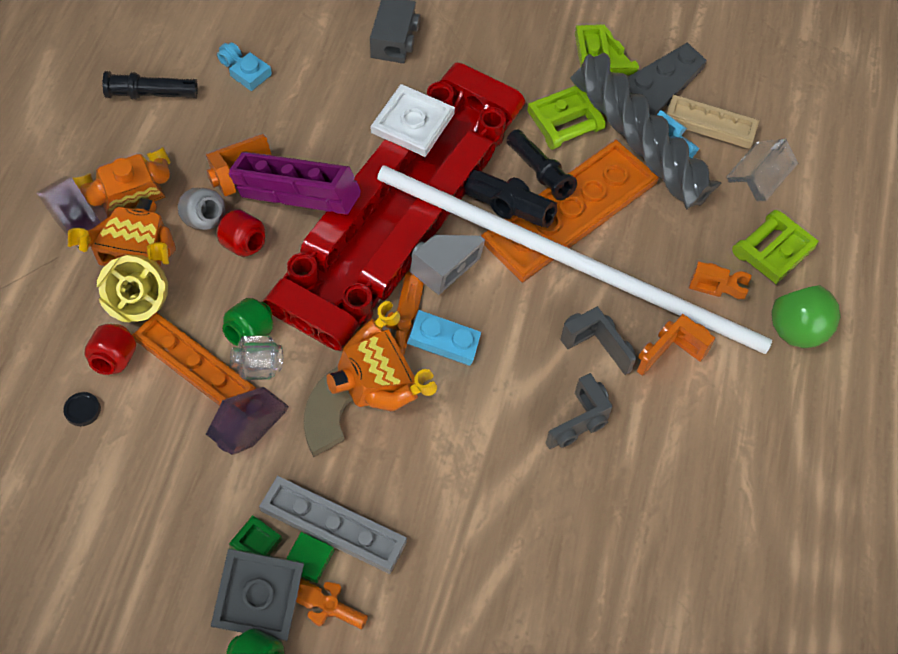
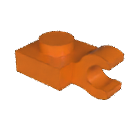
M698 261L691 277L689 289L720 297L723 292L737 299H745L749 289L740 287L737 283L748 285L752 275L743 271L729 275V269L721 268L713 263Z

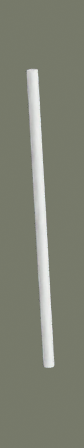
M385 165L379 171L377 180L676 315L681 316L684 314L696 324H701L705 328L749 348L766 354L771 346L772 339L401 172Z

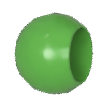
M821 285L797 290L777 298L771 311L773 327L779 337L789 345L799 348L816 347L827 342L836 332L840 321L838 302L833 294Z

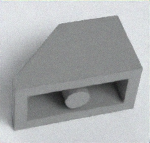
M434 235L426 243L420 242L412 251L410 273L440 295L481 258L485 239L481 236Z

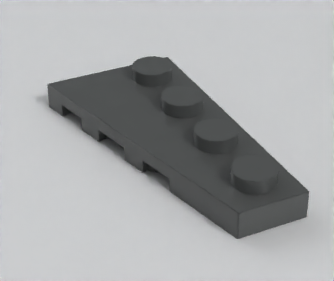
M687 42L629 76L630 93L644 95L649 102V114L657 115L660 110L670 104L673 95H677L681 89H685L704 69L707 60Z

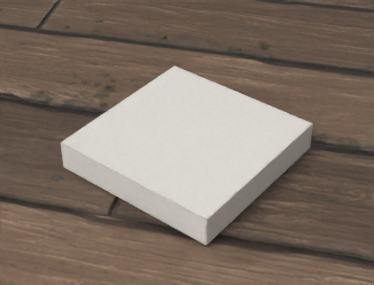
M400 84L371 125V133L426 157L453 117L455 107Z

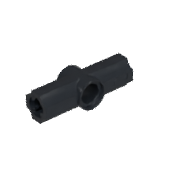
M474 169L464 185L466 195L489 204L493 211L504 219H510L515 215L540 227L548 228L553 223L558 211L557 202L530 192L527 184L519 178L513 177L506 182Z

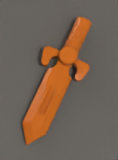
M410 271L405 274L397 311L400 313V321L394 326L385 325V327L396 330L395 341L403 356H405L408 336L413 326L411 321L415 319L424 286V283L410 273ZM390 312L387 317L392 316L393 312Z
M303 579L300 580L296 603L308 609L317 607L323 610L320 613L308 612L307 616L314 624L322 626L328 616H334L361 630L364 628L368 615L348 607L337 600L342 590L341 585L325 582L324 589L331 593V595L325 596L322 594V588Z

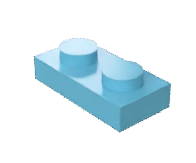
M418 310L407 344L470 366L475 357L481 332Z

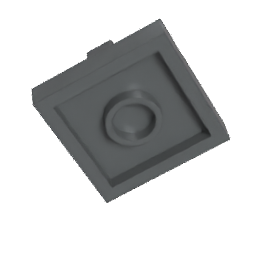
M228 548L211 627L241 633L255 628L276 639L287 641L304 562Z

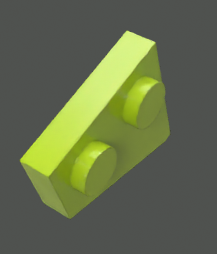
M576 25L575 39L580 67L587 55L591 54L595 57L606 53L610 58L611 72L632 75L638 71V63L635 60L631 62L624 54L625 48L612 37V33L605 25Z

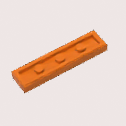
M158 313L150 317L132 334L137 343L232 416L257 392L254 385Z

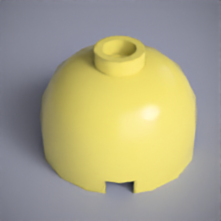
M128 254L111 260L102 268L97 279L101 306L110 316L122 322H139L149 319L162 308L168 296V280L164 270L156 261L150 260L143 255Z

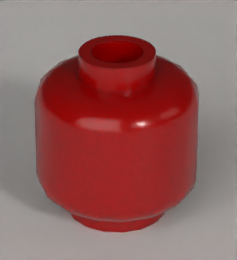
M233 210L221 219L217 228V238L219 243L227 250L238 256L247 257L258 252L265 243V228L259 219L242 210Z
M103 324L93 332L85 346L84 355L89 366L97 373L103 375L120 373L128 366L136 350V341L126 327L119 324Z

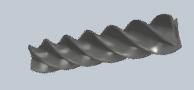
M606 53L595 57L589 54L585 57L582 66L570 78L575 86L585 92L592 105L606 115L610 125L618 133L624 135L630 148L644 158L651 172L664 180L666 188L675 198L684 203L686 210L694 205H702L722 182L709 180V169L704 161L697 158H689L688 144L683 138L669 136V126L666 118L660 115L649 114V102L644 95L630 93V83L627 75L610 71V58Z

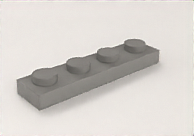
M279 476L276 477L259 506L261 512L388 574H391L407 543V537Z

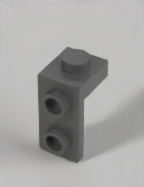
M598 306L582 315L576 313L565 321L560 340L567 350L595 335L624 375L632 371L636 361L632 345L621 338L616 331L613 320L608 315H604Z
M591 373L578 379L574 393L586 412L551 429L546 439V445L549 449L558 445L564 448L575 442L578 435L588 430L590 433L596 432L608 423L613 406L609 401L606 388L601 382H596Z

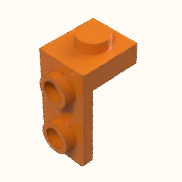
M264 134L206 154L210 169L206 171L213 188L219 187L224 196L236 193L234 183L229 176V170L242 152L272 155Z
M682 314L675 323L668 321L658 334L660 339L654 345L649 342L638 356L641 362L637 372L643 376L673 342L701 362L708 354L715 337L703 325L696 324Z

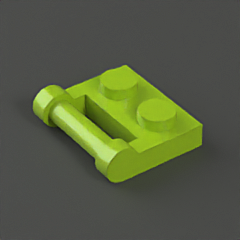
M572 86L528 103L527 112L544 135L546 144L551 150L560 147L562 142L590 131H601L606 127L603 115L592 105L587 94L577 86ZM586 115L588 118L586 121L558 132L555 129L559 125Z
M773 210L766 216V221L748 238L738 241L732 247V251L739 260L749 262L777 285L816 248L819 241L779 210ZM774 230L782 232L762 252L755 248Z

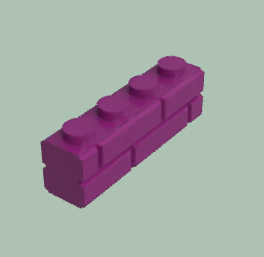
M242 152L229 170V176L233 183L237 184L236 188L241 197L349 214L361 192L357 181L354 180L350 166Z

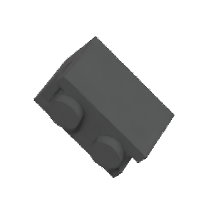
M381 0L370 35L371 58L405 63L407 52L412 53L415 41V36L412 35L413 31L418 32L420 25V14L415 13L416 1Z

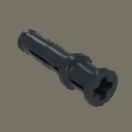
M105 71L103 74V93L105 98L130 96L134 100L140 98V96L197 99L198 83L197 79L140 77V74L136 72H131L130 75L112 74L110 71Z
M516 129L508 135L507 140L509 141H506L508 146L536 172L539 183L547 185L556 200H564L573 194L577 187V180L573 175L566 174L562 170V165L557 160L549 159L521 130Z

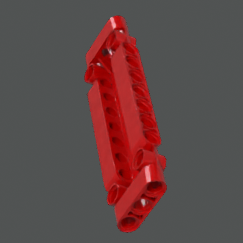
M454 63L439 82L432 83L427 89V95L455 107V112L427 156L419 155L386 139L381 143L354 177L361 192L349 214L326 211L304 239L300 253L293 255L288 260V272L263 299L262 302L270 307L272 315L335 351H342L358 328L371 320L373 308L379 300L385 301L411 268V253L420 242L426 243L432 238L451 214L446 210L377 180L382 166L385 165L458 199H462L465 195L464 185L470 173L474 169L483 171L492 158L496 146L503 142L504 132L524 107L525 99L518 90L462 63ZM303 272H307V273H308V274H306V275H298V274L303 273ZM356 302L364 303V304L361 305V306H354V305H352V304H354V303H356Z

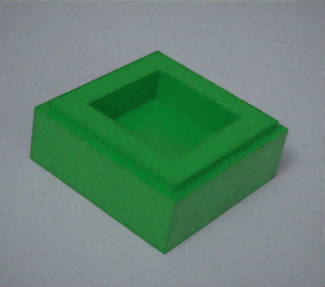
M252 515L231 540L229 546L232 549L270 556L282 541V537Z
M300 532L286 559L304 562L301 576L317 584L334 553V547Z

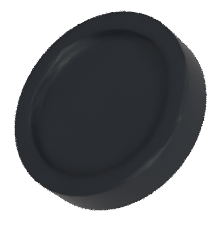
M79 392L67 399L63 412L69 423L81 427L93 423L98 418L101 408L100 403L93 394Z

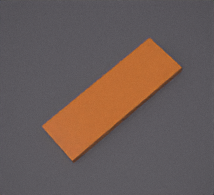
M614 140L568 173L577 180L576 190L571 196L564 200H556L551 194L549 187L538 194L557 202L558 211L553 223L548 228L540 227L515 215L505 220L570 248L656 185L659 177L651 172L643 162L618 140ZM490 230L481 234V237L485 239L484 246L522 283L554 260Z

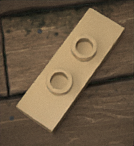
M673 95L667 110V114L687 128L686 130L748 149L752 146L760 121L677 95Z

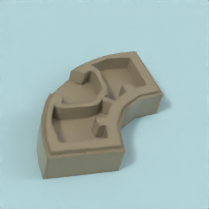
M338 367L328 372L317 383L306 404L304 430L306 441L313 457L344 441V435L340 427L341 415L347 404L353 399L348 390L336 394L331 393L329 390L327 375L338 371Z

